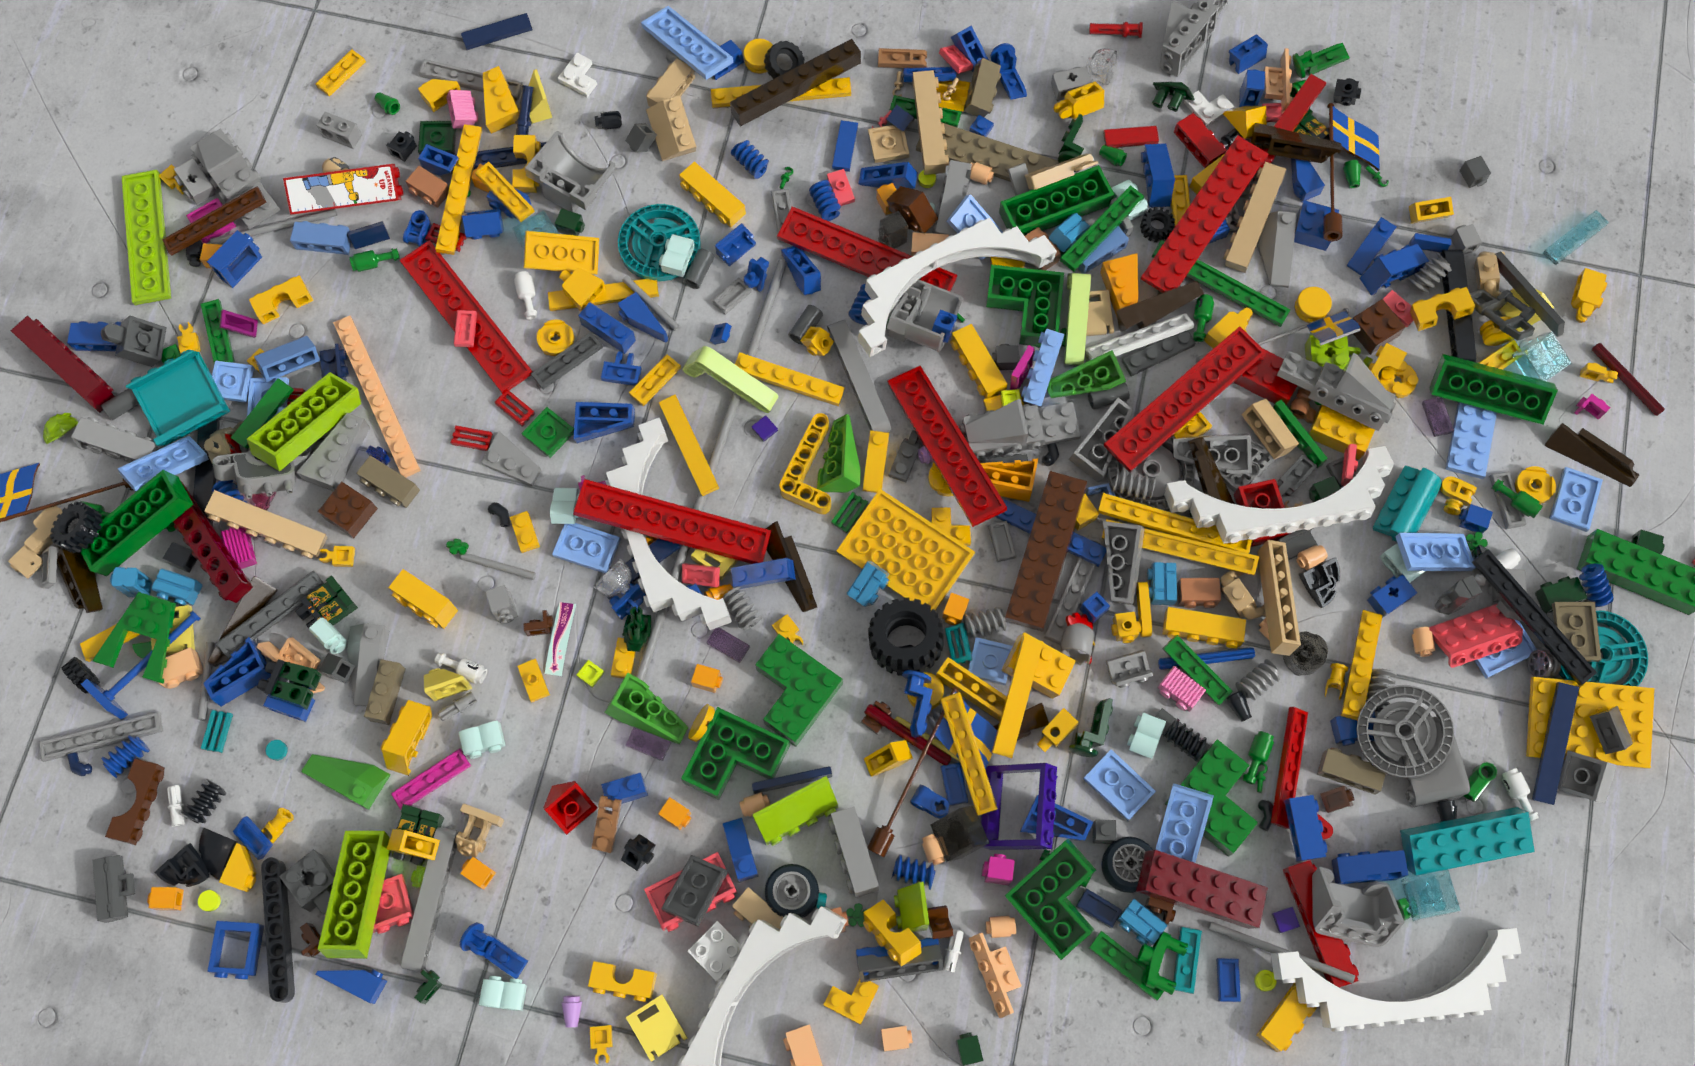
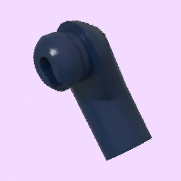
M77 752L67 755L72 773L79 776L92 773L91 764L84 765L80 763Z

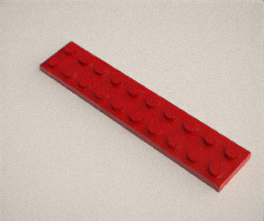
M1238 135L1140 279L1162 293L1178 288L1267 158L1268 153Z
M793 206L777 235V239L866 277L874 274L877 275L887 267H893L901 260L913 257ZM939 267L919 280L951 292L958 275Z
M430 240L400 259L403 267L454 332L457 310L477 312L474 347L466 348L502 394L531 376L533 371L442 255L436 252L435 246Z
M1239 326L1106 441L1103 446L1130 473V471H1133L1266 354V351Z
M921 365L887 380L888 386L971 526L974 527L1007 511V506Z
M587 479L583 481L573 513L575 516L750 564L763 562L771 530Z

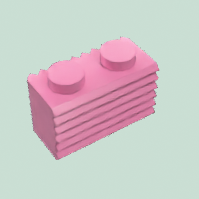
M449 90L447 103L453 129H462L464 124L474 126L478 122V112L474 109L475 98L471 96L470 90Z
M1173 666L1157 687L1160 689L1159 692L1167 699L1172 698L1176 701V706L1179 709L1189 712L1206 691L1205 688L1175 666Z

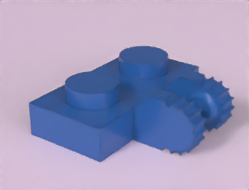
M620 351L617 352L615 363L604 361L601 374L602 381L633 386L639 383L642 369L641 366L633 365V353L628 354L626 364H621L623 353Z

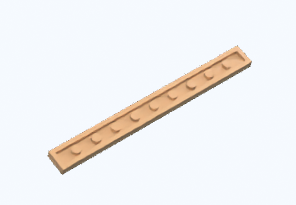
M349 315L333 322L400 474L408 477L421 471L352 317Z

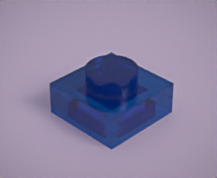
M370 445L366 450L369 456L371 455L385 465H388L391 460L387 455V451L379 446L375 448Z

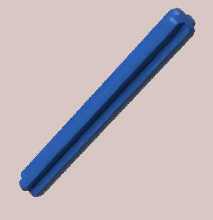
M1253 647L1199 653L1197 655L1206 664L1253 659L1255 657V650ZM1171 657L1158 660V666L1161 670L1171 669L1173 666L1179 668Z

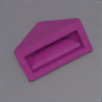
M221 310L220 328L253 338L256 337L258 320L227 310Z

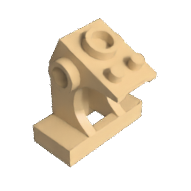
M463 803L460 811L468 815L469 819L464 832H459L456 835L455 843L457 844V851L462 855L476 858L479 852L482 853L486 847L487 842L485 839L491 825L502 827L504 819ZM473 827L482 829L477 840L469 838Z

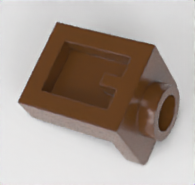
M542 610L543 621L530 620L529 623H523L524 632L527 636L551 634L550 627H553L552 615L549 616L547 610Z
M878 701L874 702L873 706L891 717V708L882 701L881 703ZM867 715L861 721L863 725L875 734H878L883 728V725Z
M1346 786L1320 793L1327 813L1353 806L1352 801L1355 800L1351 789H1347Z
M1153 897L1146 899L1145 907H1149L1150 912L1160 915L1164 912L1163 922L1169 925V922H1173L1176 910H1173L1174 904Z
M947 906L928 908V927L932 938L952 937L953 928L949 920Z
M306 922L300 927L303 932L301 936L310 945L302 950L301 954L306 957H314L320 953L318 945L321 935L313 924Z

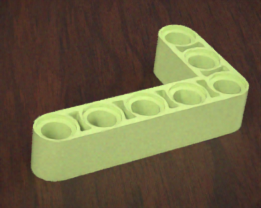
M1068 273L1067 290H1070L1064 364H1084L1091 274Z
M703 346L691 353L682 368L684 373L693 378L707 373L765 413L771 411L779 397L773 390L707 346Z

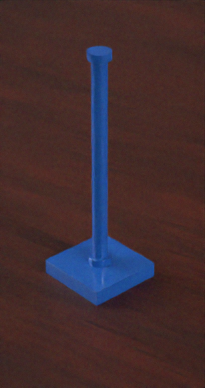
M193 610L190 612L191 615L169 634L170 644L196 620L199 621L201 619ZM152 651L109 690H104L88 679L81 683V685L108 712L123 720L128 713L114 700V696L147 666Z

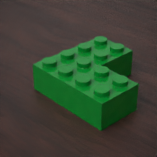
M991 264L986 307L1022 311L1019 344L1041 347V343H1038L1041 332L1045 333L1046 329L1059 332L1064 272Z
M778 634L755 664L756 670L785 690L763 721L767 727L797 747L843 685V679Z
M717 707L713 719L709 722L707 731L701 738L681 780L684 784L719 800L736 765H740L767 779L775 778L790 747V741Z
M1217 739L1180 785L1214 795L1203 836L1229 857L1235 853L1258 822L1226 796L1250 765Z
M1069 839L1065 840L1005 895L1060 960L1067 956L1095 930L1066 898L1096 871L1093 865Z

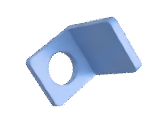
M1109 483L1088 487L1085 492L1087 496L1099 493L1115 496V493L1111 492Z

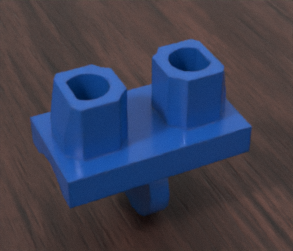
M762 257L757 261L752 258L749 261L747 274L744 276L745 285L749 288L756 287L761 292L767 278L766 272L769 267V261Z
M628 583L624 586L623 591L625 595L622 598L614 596L609 601L612 605L611 608L621 620L626 615H630V609L636 607V612H638V607L643 603V596L646 594L638 584Z

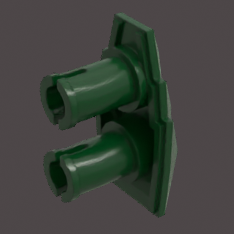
M1153 82L1158 92L1152 103L1157 108L1163 107L1168 95L1173 97L1167 107L1174 112L1178 111L1183 99L1195 100L1189 87L1182 82Z
M636 607L630 609V615H627L622 636H624L627 651L640 652L643 644H646L647 638L650 637L651 615H642L643 611L640 607H638V612H636Z

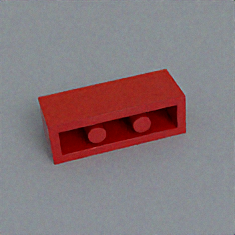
M1194 112L1177 122L1174 134L1204 168L1226 153L1225 146L1215 138L1213 132L1208 130L1203 124L1202 119L1197 117Z

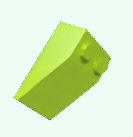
M924 881L898 889L897 895H894L895 908H899L900 916H896L898 929L902 928L903 931L909 928L912 932L926 931L929 926Z

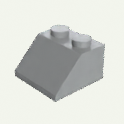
M1568 751L1561 772L1558 790L1605 804L1617 765Z

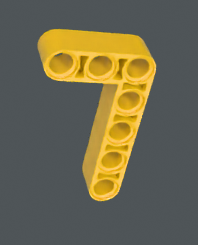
M817 413L813 416L780 481L779 487L780 494L784 499L824 515L831 510V497L827 493L803 483L829 430L827 415ZM818 422H823L825 425L819 427L816 424ZM810 438L817 439V441L814 443H811L808 440ZM802 454L809 455V457L806 459H803L800 456ZM800 470L801 473L798 475L792 474V471ZM791 486L793 487V489L791 491H785L784 487ZM807 493L810 495V497L804 499L801 497V495ZM820 501H826L827 505L820 506L818 505V503Z

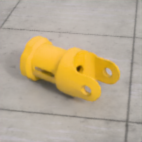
M1331 663L1330 668L1332 671L1330 678L1327 679L1324 694L1326 697L1328 688H1336L1340 690V700L1345 687L1343 682L1345 673L1348 672L1349 668L1343 664Z
M279 808L277 815L267 822L261 832L264 834L268 830L272 835L270 842L273 844L284 832V827L294 820L293 814L285 808Z

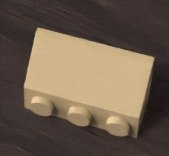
M680 95L663 100L646 109L651 128L657 134L655 140L662 161L696 152V144Z

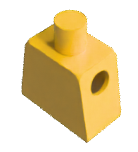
M577 268L572 274L567 270H563L559 276L564 281L562 284L564 294L580 312L589 302L593 303L606 289L602 279L581 268Z
M1063 708L1042 730L1044 737L1037 743V746L1044 752L1052 745L1058 747L1078 726V721ZM1053 730L1060 732L1056 737L1051 735Z

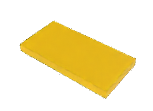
M525 231L523 268L558 272L567 270L570 273H573L577 268H581L592 275L598 274L599 238Z

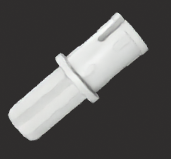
M170 786L167 788L169 799L167 809H170L171 826L185 825L184 815L181 814L184 804H182L180 786Z
M953 929V936L950 937L948 948H945L947 952L943 970L955 972L958 955L961 954L959 951L964 934L960 930Z

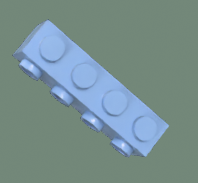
M1046 329L1045 333L1041 332L1038 343H1041L1039 351H1035L1032 360L1036 361L1034 369H1029L1027 376L1030 382L1028 387L1024 386L1021 397H1024V402L1042 407L1064 334Z

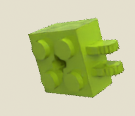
M1310 335L1305 343L1306 360L1313 361L1321 367L1328 362L1344 370L1350 360L1349 355L1361 353L1359 347H1348L1347 336L1320 346L1319 340Z

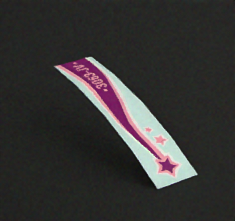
M559 602L544 674L562 676L569 634L577 604Z

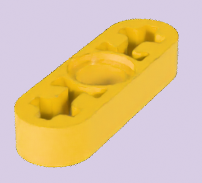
M1137 582L1136 597L1138 620L1141 626L1140 636L1151 637L1152 620L1148 582Z

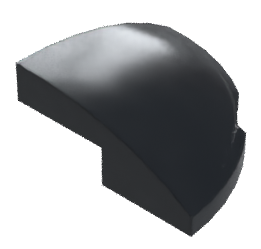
M1336 557L1299 573L1306 590L1320 608L1327 606L1337 593V591H1333L1336 582L1340 581V568Z
M203 828L199 840V853H201V858L208 873L220 880L233 849L238 842Z
M191 843L184 846L173 858L168 859L154 872L160 879L174 886L180 883L187 884L185 885L186 887H191L204 882L210 877L202 858Z

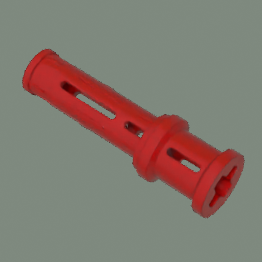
M1123 22V24L1090 23L1089 34L1122 35L1124 38H1127V36H1138V38H1142L1143 22H1139V24Z

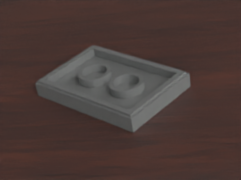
M691 855L663 904L662 911L699 927L728 873L727 870Z

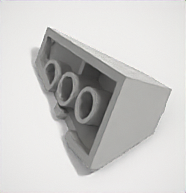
M1284 211L1270 213L1259 238V253L1263 258L1264 269L1270 286L1289 287L1296 213Z
M1250 434L1199 436L1204 438L1218 470L1230 474L1252 473ZM1198 437L1174 438L1173 458L1194 463L1188 441Z
M363 623L350 626L347 653L348 661L355 665L350 675L354 705L367 706L379 663L381 659L384 660L390 631L384 625Z

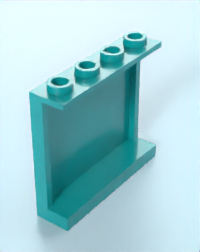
M183 351L180 357L165 361L163 366L148 370V374L142 377H135L131 380V383L126 385V388L132 389L156 435V438L153 440L157 446L166 447L230 412L203 358L197 351Z

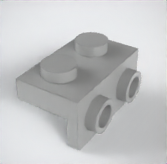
M1144 650L1106 660L1111 683L1119 688L1127 687L1134 681H1147L1148 677L1154 676L1153 672L1149 669Z

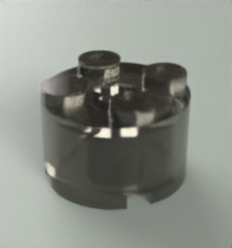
M1304 631L1299 633L1301 645L1290 656L1283 655L1284 663L1297 676L1310 675L1316 672L1325 663L1328 654V646L1321 636Z

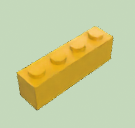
M695 161L679 174L680 186L685 191L692 193L697 202L701 201L710 213L716 214L721 223L727 224L731 228L746 214L745 205Z
M972 323L953 332L950 344L953 350H957L959 353L961 364L963 366L966 365L969 370L968 375L970 379L976 382L979 394L986 399L997 396L1001 391L1006 390L1007 382Z
M1168 607L1164 614L1162 634L1167 635L1168 638L1178 635L1179 637L1187 638L1190 642H1198L1200 640L1206 641L1209 645L1225 644L1228 648H1238L1244 643L1246 619Z
M947 657L936 676L949 688L956 687L961 696L1000 722L1007 696Z
M1294 982L1256 1036L1274 1051H1286L1292 1044L1290 1039L1294 1033L1298 1034L1303 1029L1305 1024L1302 1022L1307 1016L1311 1017L1317 1007H1307L1306 1004L1298 1002L1296 983Z

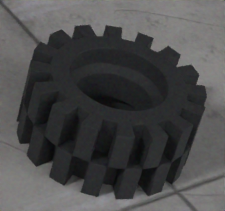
M1154 207V210L1150 208L1148 212L1144 213L1140 228L1141 233H1144V237H1149V241L1155 239L1154 242H1158V239L1164 241V238L1167 240L1173 231L1175 219L1172 218V213L1168 215L1169 210L1163 211V207H1160V210H1158V207ZM1151 221H1161L1164 224V228L1156 229L1152 227Z
M73 657L61 667L67 678L85 694L88 691L81 683L86 679L96 685L100 683L91 669L77 657Z

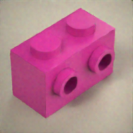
M994 854V857L990 856L988 861H984L982 867V876L985 877V882L1009 886L1013 880L1015 860L1006 859V855Z

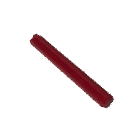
M1598 343L1592 348V351L1611 371L1618 372L1617 377L1655 416H1658L1665 410L1602 343Z
M872 704L867 706L864 711L867 716L923 751L927 743L926 739L921 736L917 738L912 737L909 728ZM932 743L926 752L927 755L943 765H948L952 758Z

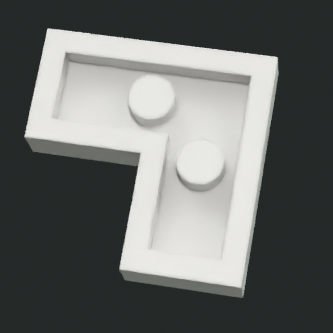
M576 53L559 75L558 81L588 98L597 86L596 80L585 75L592 65V60Z
M1197 91L1192 94L1195 98L1194 101L1184 100L1185 106L1192 113L1194 112L1197 117L1201 118L1206 127L1222 118L1224 111L1234 108L1233 104L1224 94L1209 103Z

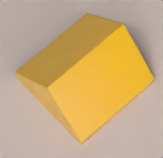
M1243 106L1224 111L1223 113L1244 139L1252 137L1255 123L1267 125L1266 106Z

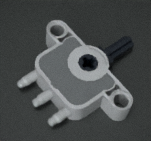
M307 448L281 471L253 456L250 450L245 453L216 456L212 461L214 477L219 481L236 480L238 491L245 494L247 499H251L252 494L266 493L267 496H272V492L285 490L288 494H291L296 483L295 472L311 456V450Z

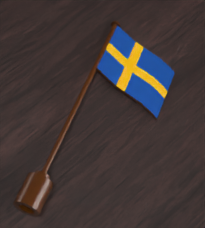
M1329 103L1327 108H1329L1330 141L1341 143L1342 149L1347 153L1365 161L1379 171V136L1368 127L1336 109L1333 103ZM1333 154L1330 156L1331 212L1323 217L1324 239L1331 242L1338 241L1343 236L1342 215L1335 212Z
M40 463L0 474V522L123 485L126 488H130L131 491L133 489L123 478V482L28 510L33 495L35 475L40 466Z
M956 687L951 688L952 692L950 695L958 693ZM963 700L986 769L993 754L991 752L997 730ZM942 710L887 826L877 827L867 846L868 850L884 858L895 837L890 827L934 736L939 739L949 752L959 759L944 710Z

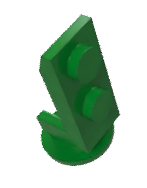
M1343 43L1335 44L1314 54L1309 50L1304 52V55L1299 56L1295 53L1292 56L1295 71L1301 79L1305 78V71H1308L1309 75L1315 74L1350 59Z

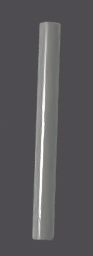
M627 275L622 279L674 331L679 327Z
M466 553L461 555V560L534 580L536 576L535 572Z
M206 642L198 720H206L209 694L203 683L211 676L212 665L208 663V659L214 650V642Z

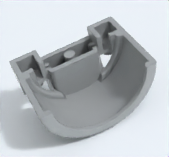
M556 131L525 167L527 177L541 184L545 198L568 211L575 212L578 207L586 210L595 200L598 190L614 172L615 163L609 161L607 168H597L590 165L569 147L563 133Z
M916 281L905 292L900 303L892 312L887 325V329H889L887 336L903 342L907 339L935 351H941L945 344L943 342L945 333L938 334L933 332V324L940 310L957 315L963 297L924 281Z

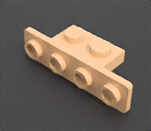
M1288 48L1284 49L1281 56L1280 68L1268 66L1264 68V98L1281 100L1282 114L1292 101V97H1290L1292 70L1289 69L1291 56L1289 55Z
M293 637L286 640L281 650L269 641L258 643L256 646L263 656L270 658L273 662H277L279 659L316 669L321 661ZM319 682L316 690L310 691L313 693L322 692L325 686Z
M983 933L970 937L971 950L975 955L978 968L983 975L986 988L990 993L999 1018L1014 1013L1006 992L1021 987V983L1006 946L990 952Z

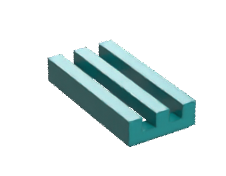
M960 623L945 628L951 659L956 663L962 664L966 663L965 661L967 660L972 661L965 624ZM958 629H960L966 656H964ZM951 631H954L959 658L956 657Z
M211 711L201 745L202 750L223 752L233 717L232 713ZM223 717H226V718H225V721H224L223 728H222V732H221V735H220V739H219V742H218V746H217V748H216V747H215V744H216V741H217V737L219 736V733H220L221 723H222Z

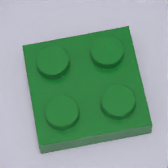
M546 407L521 434L551 458L574 434V428Z

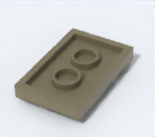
M1595 602L1552 603L1554 624L1587 662L1601 661Z

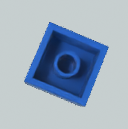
M1304 200L1296 219L1294 242L1326 251L1331 241L1324 239L1323 217L1331 212V207Z

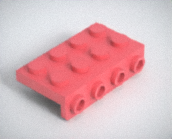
M1497 604L1429 627L1434 642L1449 658L1448 664L1451 668L1521 644L1523 629L1514 619L1505 617L1496 607Z
M718 852L702 859L726 869ZM682 870L644 889L663 931H673L679 927V923L683 922V920L663 912L661 909ZM728 873L706 913L717 908L716 904L722 901L727 903L735 899L734 895L738 892Z
M403 874L384 880L373 933L377 932L378 934L389 931L390 927L398 925V927L407 925L413 919L414 911Z

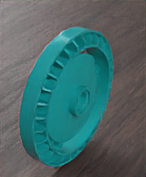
M653 204L640 208L625 220L619 231L618 249L621 259L633 274L642 279L660 282L680 277L662 272L659 260L661 255L665 254L666 241L671 238L672 234L694 240V250L686 269L687 272L698 249L701 248L697 224L687 212L673 205ZM655 219L654 223L650 224L648 220ZM668 219H672V220H674V221H677L678 223H680V224H682V225L679 226L677 223H675V222H673V221H671V220H668ZM634 231L633 251L638 260L643 264L636 261L629 252V240Z
M1596 611L1597 623L1614 628L1628 643L1614 630L1598 626L1600 652L1604 658L1599 662H1588L1597 673L1587 682L1614 683L1627 673L1630 662L1633 659L1631 672L1621 685L1638 687L1644 679L1648 667V651L1642 635L1633 624L1622 616L1608 611ZM1561 665L1559 674L1562 679L1575 681Z

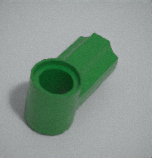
M1486 762L1473 769L1472 774L1468 778L1470 792L1464 795L1466 799L1475 802L1489 782L1496 777L1497 769L1493 764ZM1482 768H1484V769L1487 770V772H1488V777H1487V778L1482 775V773H1481V769H1482Z

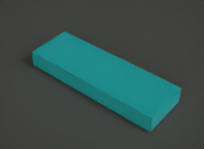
M1180 927L1178 940L1188 943V948H1185L1187 951L1184 956L1178 953L1176 955L1173 982H1176V987H1173L1175 991L1194 994L1201 930Z

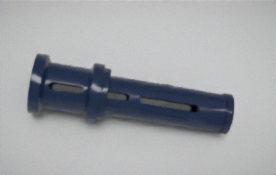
M522 85L519 117L515 121V124H517L516 135L529 134V127L532 124L529 120L534 87Z

